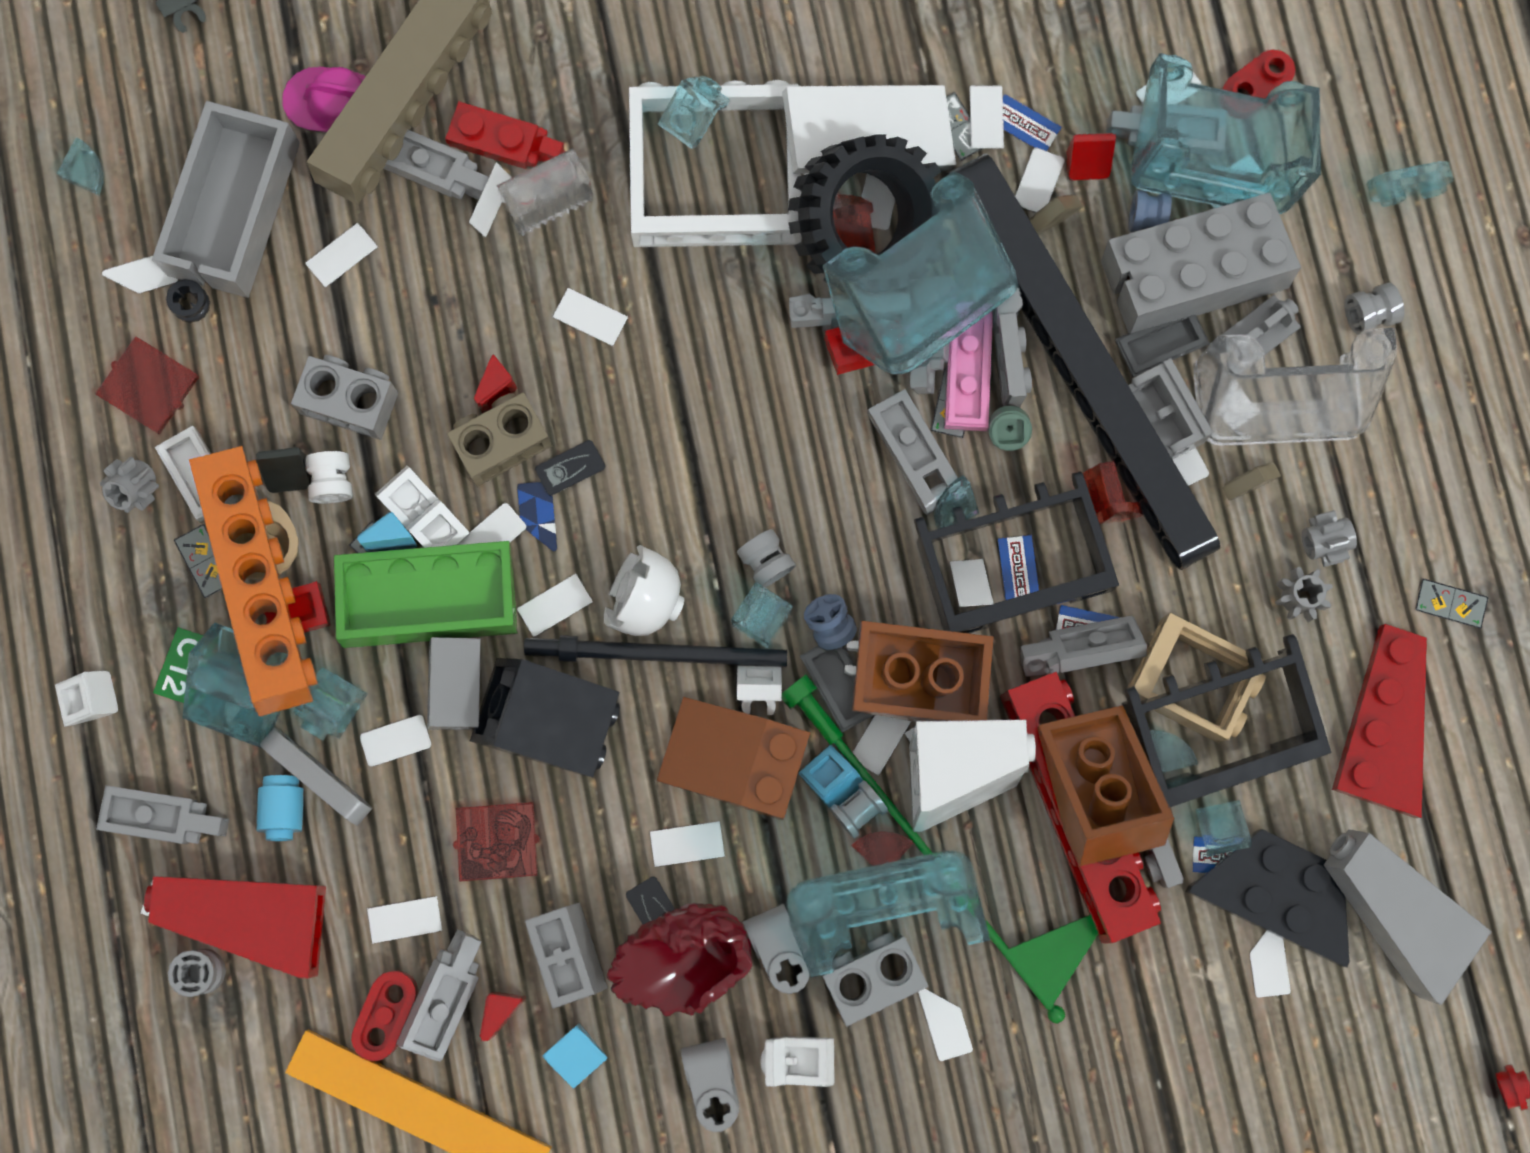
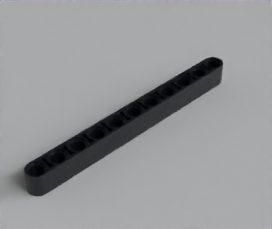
M985 153L949 172L947 179L952 193L1004 281L1012 282L1017 288H1020V297H1022L1023 302L1021 309L1171 562L1176 568L1183 570L1219 550L1220 541L1213 526L994 160Z

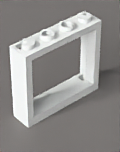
M772 80L765 83V85H747L742 81H729L723 85L705 86L701 82L691 81L683 83L681 86H663L660 83L647 82L639 85V87H629L631 236L633 247L783 245L800 243L802 240L801 233L790 234L788 222L798 221V211L788 210V214L645 216L643 112L784 109L782 92L786 86H798V84H789L782 80ZM786 124L789 207V199L800 197L801 190L793 187L801 173L793 174Z

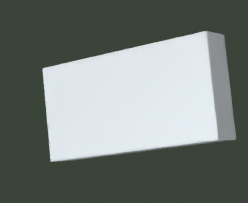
M192 425L157 445L155 449L195 519L201 523L204 521V516L189 459L208 455L211 452L198 430ZM235 495L227 498L225 504H233L238 499Z

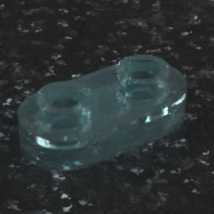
M1439 161L1380 174L1370 179L1366 186L1370 201L1380 202L1381 206L1386 207L1403 202L1407 196L1421 194V197L1425 199L1441 195L1447 191V185L1454 181L1450 163Z

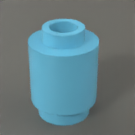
M269 775L263 777V787L258 788L256 831L266 833L265 840L291 841L293 840V833L302 832L304 788L299 787L298 778L292 775Z

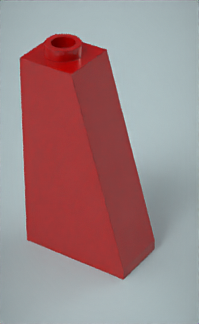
M153 876L152 885L147 887L144 897V909L146 912H149L148 923L298 978L318 976L326 886Z

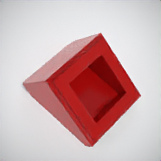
M1075 134L1066 151L1069 180H1101L1109 178L1115 150L1116 134Z
M494 354L488 362L474 396V400L482 413L491 410V405L497 399L514 393L517 389L512 376Z
M496 991L487 995L479 1036L481 1040L489 1041L494 1038L524 1002L526 996Z

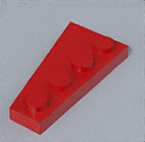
M1388 624L1379 626L1332 787L1333 791L1413 818H1422L1426 637Z

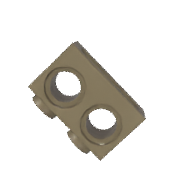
M524 392L517 396L514 393H510L500 397L493 402L491 410L478 417L476 414H470L461 418L453 425L454 429L447 433L477 487L552 447L549 436ZM521 417L528 420V426L522 433L510 434L506 431L507 425L512 419ZM477 438L490 440L489 448L483 454L472 455L469 453V446L473 440Z

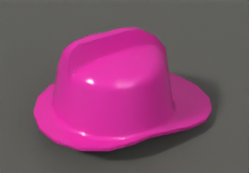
M344 67L306 68L296 73L287 82L282 94L284 111L296 126L310 131L327 133L366 76Z

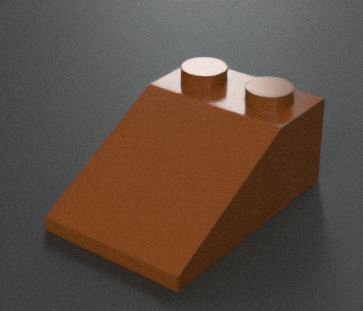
M861 621L852 711L913 722L987 720L994 637Z
M683 697L657 781L783 821L810 732L762 717Z
M1123 705L1038 725V733L1063 828L1079 867L1165 846L1174 817Z

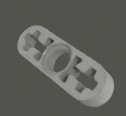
M274 727L259 744L271 757L354 825L358 826L373 809L361 796L278 728Z

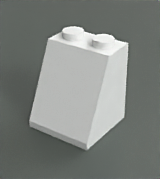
M1026 720L916 722L909 745L913 832H922L1017 787L1023 774L1028 773L1029 761L1035 760V738L1033 734H1027Z

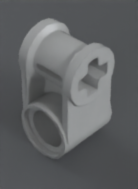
M784 904L743 921L758 959L761 958L773 986L780 992L787 994L796 993L803 989L809 980L810 971L798 943L800 940ZM788 960L792 966L799 964L802 969V973L796 976L798 984L790 987L787 981L779 982L776 974L782 971L780 963Z
M726 1038L681 1048L683 1067L689 1089L692 1092L699 1123L706 1130L712 1132H722L729 1129L738 1116L739 1101ZM713 1097H718L721 1104L728 1103L730 1106V1110L724 1114V1121H718L715 1114L708 1115L706 1109L713 1103Z

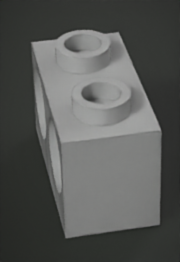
M324 355L323 360L308 356L291 405L301 415L381 440L398 396L397 390L389 381L390 377L371 368H365L363 373L349 369V364L346 361L334 356ZM326 380L336 381L335 388L330 394L326 396L317 395L318 387L322 382ZM366 393L377 394V399L373 406L368 409L358 408L357 405L361 396Z
M888 932L867 942L870 950L853 958L851 951L826 962L829 970L821 975L846 1027L929 987L905 936L900 935L894 938L892 933ZM891 953L899 954L904 961V971L895 979L885 978L880 970L882 959ZM850 973L859 974L864 981L863 992L854 999L843 997L839 989L841 979Z

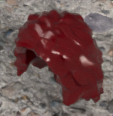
M699 903L685 904L671 912L663 913L656 920L640 925L637 932L628 935L627 940L616 948V955L611 963L612 967L607 972V979L613 982L611 987L612 993L624 1003H631L634 1006L641 1005L646 1010L650 1007L658 1008L664 1016H671L674 1012L686 1013L690 1016H693L694 1013L701 1014L711 1002H715L725 995L729 988H734L736 983L750 972L752 968L751 942L746 937L744 925L735 916L731 915L725 906Z

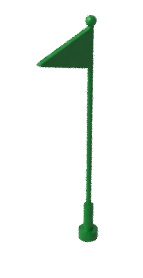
M807 674L796 681L781 694V699L790 710L798 705L828 744L832 745L834 743L861 778L881 798L888 808V812L1047 1009L1048 1019L1052 1023H1061L1065 1019V1011L1061 1006L1054 1005V1003L1099 934L1092 916H1084L1009 948L917 832H913V827L841 739L844 734L811 694L817 689V686Z

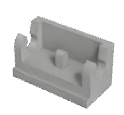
M1171 358L1131 380L1133 383L1128 385L1172 459L1204 444L1214 433Z
M431 637L428 665L427 730H472V728L479 727L481 639Z
M580 903L569 905L525 921L552 1009L594 995L608 988Z

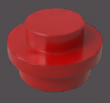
M1512 1064L1504 1066L1505 1071L1495 1073L1496 1082L1507 1109L1519 1107L1520 1111L1527 1110L1526 1100L1530 1099V1083L1524 1071L1516 1073Z

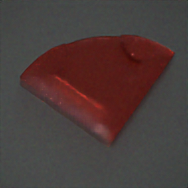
M880 831L864 835L856 840L851 847L882 876H885L913 845V842L903 835Z

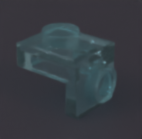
M696 76L681 80L658 125L691 149L695 148L702 140L717 111L726 108L730 99L721 93L722 88L718 83L706 76Z

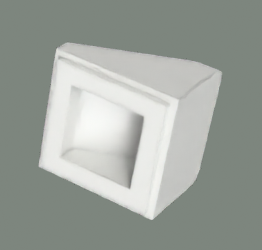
M108 671L83 672L55 684L64 727L118 712L113 683Z

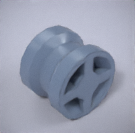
M1136 190L1130 208L1129 231L1136 232L1169 222L1172 205L1171 194L1160 193L1156 197L1149 196L1146 191Z
M827 594L818 597L806 607L804 612V620L808 627L814 630L813 636L816 643L825 650L843 647L854 638L857 631L856 623L847 614V605L841 596Z

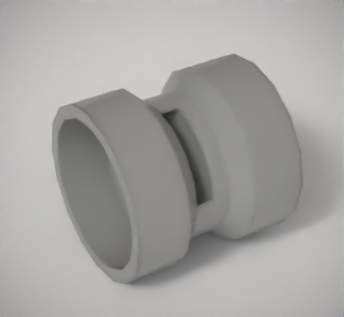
M1387 282L1374 287L1372 293L1359 291L1349 294L1345 298V313L1352 330L1361 336L1373 332L1376 326L1380 324L1389 327L1401 323L1404 318V304L1396 286Z
M773 529L757 535L737 551L743 564L750 565L753 569V579L760 589L775 583L796 567L791 556L783 553L780 549V539Z
M199 949L182 952L174 958L169 966V984L181 996L193 997L212 993L224 981L226 973L225 963L221 956L213 950Z

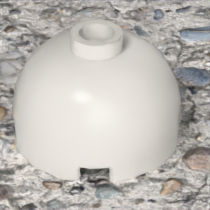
M639 545L637 546L639 556L633 553L628 555L612 585L609 595L616 596L614 609L611 610L605 607L604 624L606 626L633 636L649 635L661 629L668 619L675 621L684 604V597L679 595L681 582L677 569L665 557Z

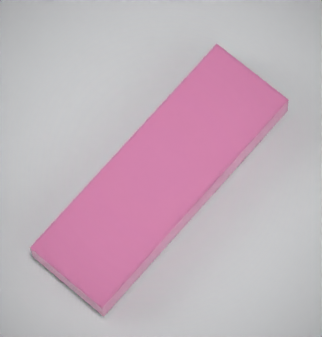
M952 302L949 357L946 371L944 429L987 431L993 304Z

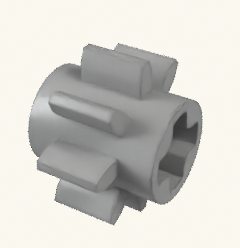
M129 457L124 463L116 459L103 470L107 477L100 482V486H102L105 500L112 507L129 513L136 506L142 511L155 500L152 493L159 488V484L156 483L154 471L145 462L134 460L133 457Z
M1335 510L1314 515V518H1310L1309 523L1311 527L1302 530V543L1307 556L1311 560L1321 558L1323 567L1342 563L1344 560L1350 559L1348 550L1355 549L1357 545V537L1351 521L1348 518L1337 520Z
M1297 567L1291 571L1292 581L1283 578L1277 582L1276 585L1283 591L1281 598L1276 600L1275 604L1284 605L1289 611L1287 619L1291 620L1303 613L1305 620L1310 622L1317 619L1315 608L1326 610L1331 607L1330 602L1325 600L1327 591L1333 588L1332 584H1324L1319 578V569L1304 576L1303 570ZM1297 591H1308L1310 598L1300 599Z

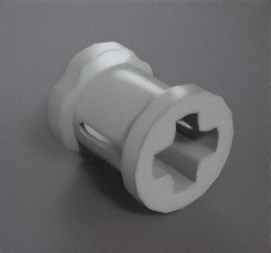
M865 780L859 783V790L841 805L834 804L829 808L853 839L859 835V829L878 813L884 815L888 812L884 802Z

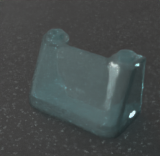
M1159 53L1149 71L1131 164L1132 185L1143 191L1171 194L1172 197L1220 207L1270 192L1279 214L1291 209L1321 175L1320 88L1304 85L1296 81H1287L1275 87L1263 99L1190 83L1193 78V67L1188 60L1177 55Z
M955 171L941 179L932 188V202L940 212L878 256L865 248L849 247L823 265L843 343L890 374L900 375L916 369L1010 298L1018 287L1015 267L974 184L968 178Z
M942 851L805 880L798 883L788 895L787 908L790 927L811 977L833 973L832 960L835 954L842 947L844 950L852 948L849 928L937 910L941 930L950 928V926L958 928L964 934L968 945L990 941L976 872L970 859L957 851Z

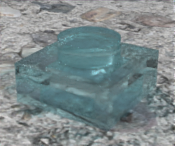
M1240 800L1195 809L1207 857L1252 847L1251 837Z

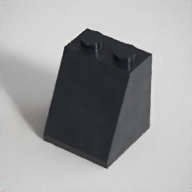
M496 658L479 711V727L473 729L470 742L575 774L593 777L595 770L600 769L606 756L604 741L608 728L615 724L619 715L620 705L617 700L620 692L524 659Z

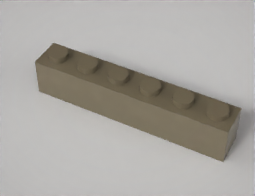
M419 0L306 161L315 183L356 205H359L366 193L371 194L375 190L380 180V173L387 161H393L399 155L406 132L411 127L415 128L420 124L426 111V105L434 94L438 95L444 89L448 73L456 62L459 63L465 58L470 47V41L475 33L487 26L492 14L489 0Z

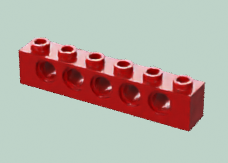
M1053 672L999 695L1009 720H1026L1027 734L1034 735L1035 760L1029 761V769L1089 915L1092 916L1101 943L1113 944L1161 924L1157 914L1161 911V905L1155 891L1150 886L1146 887L1140 873V870L1143 869V862L1139 852L1079 867L1063 828L1038 733V725H1040L1039 718L1042 712L1051 713L1055 716L1056 720L1075 716L1071 708V704L1074 703V697L1066 680H1060L1057 672ZM1115 877L1120 878L1126 886V895L1120 902L1115 901L1109 893V884Z

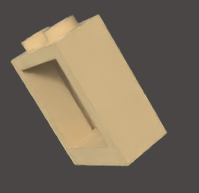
M1169 613L1160 619L1147 646V656L1141 658L1127 689L1135 687L1140 701L1158 696L1152 691L1177 639L1236 669L1249 666L1246 651ZM1260 674L1234 683L1215 724L1175 703L1155 709L1154 711L1217 743L1229 740L1231 736L1236 738L1242 730L1247 719V714L1242 711L1249 697L1254 699L1258 695L1266 676Z

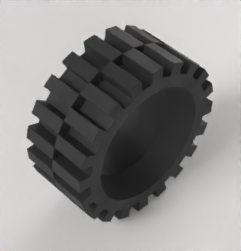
M886 134L863 136L825 148L821 151L823 156L811 158L804 166L810 172L809 174L797 177L793 187L802 192L800 197L789 199L788 207L790 211H798V221L788 222L790 234L801 233L803 242L794 245L799 256H811L812 260L806 266L813 274L825 273L824 282L832 286L844 285L843 289L888 290V288H900L910 284L908 279L922 277L928 272L923 263L937 262L942 252L936 249L934 245L939 242H947L950 230L941 228L942 219L952 218V206L942 207L941 197L949 195L950 191L947 183L936 184L933 178L942 172L936 162L922 164L921 161L927 153L919 146L905 149L908 140L898 136L886 139ZM857 173L869 174L882 181L891 191L897 205L898 221L893 238L881 252L871 257H865L850 250L840 239L833 220V207L839 189L851 176Z

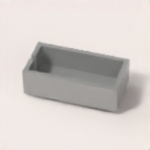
M206 101L152 260L167 276L180 280H193L204 286L206 281L213 289L249 298L300 144L288 122Z
M1270 192L1109 239L1101 259L1113 294L1120 293L1117 305L1127 331L1130 334L1181 318L1187 319L1191 315L1198 316L1289 289L1301 269Z

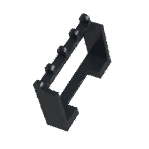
M1081 471L1071 474L1074 490L1049 497L1045 483H1037L1034 485L1038 500L1009 509L1003 494L993 496L995 513L966 521L961 506L954 507L951 510L955 524L928 532L924 517L914 519L918 534L916 543L944 631L973 633L986 629L995 622L1067 601L1072 604L1112 592L1119 586L1085 478ZM1073 502L1096 574L954 615L933 548V542Z
M1294 634L1283 637L1285 649L1277 651L1278 656L1262 661L1261 654L1256 646L1246 649V657L1249 666L1222 675L1214 660L1204 663V669L1207 679L1182 688H1178L1176 679L1172 674L1164 676L1162 681L1166 693L1140 701L1135 687L1125 689L1127 701L1122 702V705L1169 808L1332 753L1300 646ZM1281 667L1283 668L1302 734L1270 744L1271 750L1196 775L1186 772L1165 780L1144 713Z

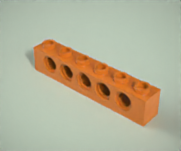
M242 446L189 459L248 689L259 717L313 702L310 686L316 685L318 682L311 658L302 660L298 645L307 642L300 618L291 619L288 604L295 603V598L289 578L284 577L280 579L277 569L278 564L285 562L278 538L269 539L266 525L273 524L274 521L267 498L258 499L255 487L263 485L256 459L248 461ZM243 495V498L238 503L225 504V501L230 496ZM242 534H254V537L247 543H234L237 537ZM256 572L265 573V577L260 582L255 584L245 583L249 575ZM265 612L277 614L275 619L268 624L259 625L255 623L256 619ZM278 652L288 654L282 664L278 666L266 665L267 659L272 654Z

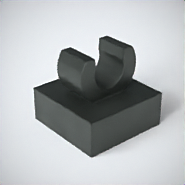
M197 0L155 1L164 18L174 13V25L181 33L187 31L181 20V16L185 11L195 12L201 23L206 21L204 10L199 5L193 3Z

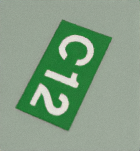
M177 627L153 693L188 704L213 638Z

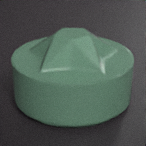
M1003 406L991 415L988 431L990 439L996 447L1005 451H1014L1028 443L1032 435V425L1028 414L1020 407Z

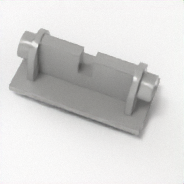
M1273 295L1211 342L1209 347L1236 378L1301 328L1295 320V314L1298 313L1299 309L1291 299L1282 301Z

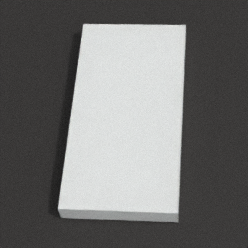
M945 85L786 86L782 92L793 174L809 173L810 171L804 166L811 158L823 156L821 151L831 145L875 134H886V139L897 136L906 139L908 142L905 149L919 146L927 153L921 161L922 164L936 162L940 170H951L956 166Z

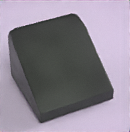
M300 448L260 451L256 454L259 469L269 492L279 493L304 490L311 484V475L305 468V457L307 455Z

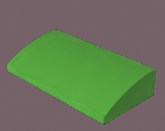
M509 541L334 555L336 640L343 648L430 641L431 637L472 638L518 634L514 576Z

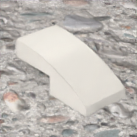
M408 466L404 467L375 493L378 499L394 513L398 520L424 548L457 545L470 533Z

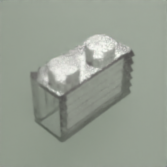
M573 148L496 185L502 203L518 234L525 236L526 231L532 232L534 227L540 229L541 223L547 225L549 220L555 221L556 216L562 217L564 212L570 214L571 208L577 210L579 205L585 206L586 201L592 203L594 198L590 178Z

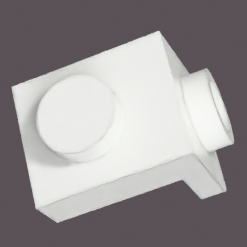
M783 1036L767 1039L761 1056V1068L765 1074L766 1086L776 1087L785 1084L806 1086L834 1085V1038Z

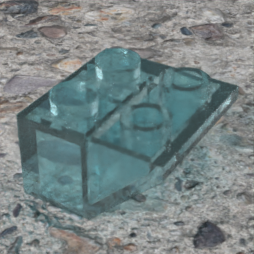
M214 622L189 652L182 718L262 748L259 744L275 727L281 711L259 717L251 700L234 631L231 628ZM282 652L274 653L267 659L266 665L278 666L286 660L288 654Z

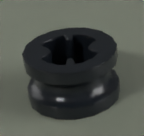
M193 280L177 281L167 292V306L177 318L184 322L200 321L210 309L208 294ZM191 292L198 301L196 305L191 302L190 304L193 308L186 310L179 303V300L181 298L186 300L184 295Z

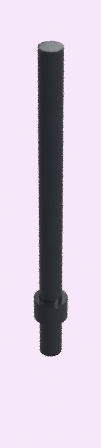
M560 635V639L525 638L524 655L559 657V661L577 662L578 658L787 667V650L584 641L578 640V636Z

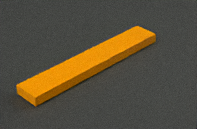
M311 1030L305 1031L285 1071L286 1074L449 1153H549L552 1146L376 1061L363 1059L355 1051Z

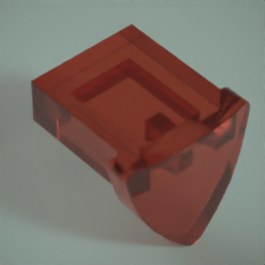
M837 195L833 207V220L840 239L850 250L859 255L869 256L876 254L870 213L874 212L873 203L859 196Z
M1114 461L1099 463L1083 472L1100 525L1143 516L1140 503L1125 502Z

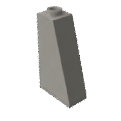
M1349 829L1333 842L1330 848L1331 855L1325 862L1324 867L1412 993L1421 999L1442 1005L1492 931L1373 835Z

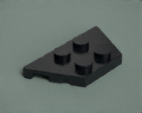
M1259 829L1245 839L1241 846L1232 853H1228L1215 864V867L1199 880L1192 882L1186 889V893L1338 966L1348 967L1350 958L1346 897L1324 867L1327 860L1263 829Z

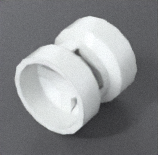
M324 451L312 453L305 457L306 471L312 476L311 484L307 487L308 500L310 502L320 504L338 503L350 500L353 497L352 484L347 481L345 475L350 468L348 453Z

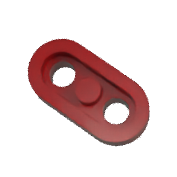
M1272 49L1261 53L1225 82L1218 96L1221 110H1225L1226 115L1234 119H1246L1281 94L1291 83L1295 75L1293 60L1288 54L1280 50ZM1269 65L1277 66L1281 73L1272 72L1269 69ZM1237 89L1246 90L1249 97H1241Z
M396 970L386 972L374 981L351 1036L355 1052L363 1059L378 1061L388 1057L396 1050L398 1046L396 1043L418 996V986L411 975ZM393 985H398L403 990V998L399 1002H394L389 997V989ZM374 1028L382 1029L385 1034L384 1042L380 1045L373 1043L370 1038L371 1031Z

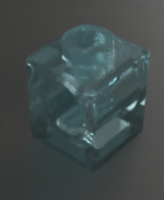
M755 582L732 617V626L769 649L791 615L793 606Z
M321 667L316 675L318 684L310 686L313 702L297 706L293 713L304 719L300 727L319 739L324 740L327 734L340 739L368 693Z

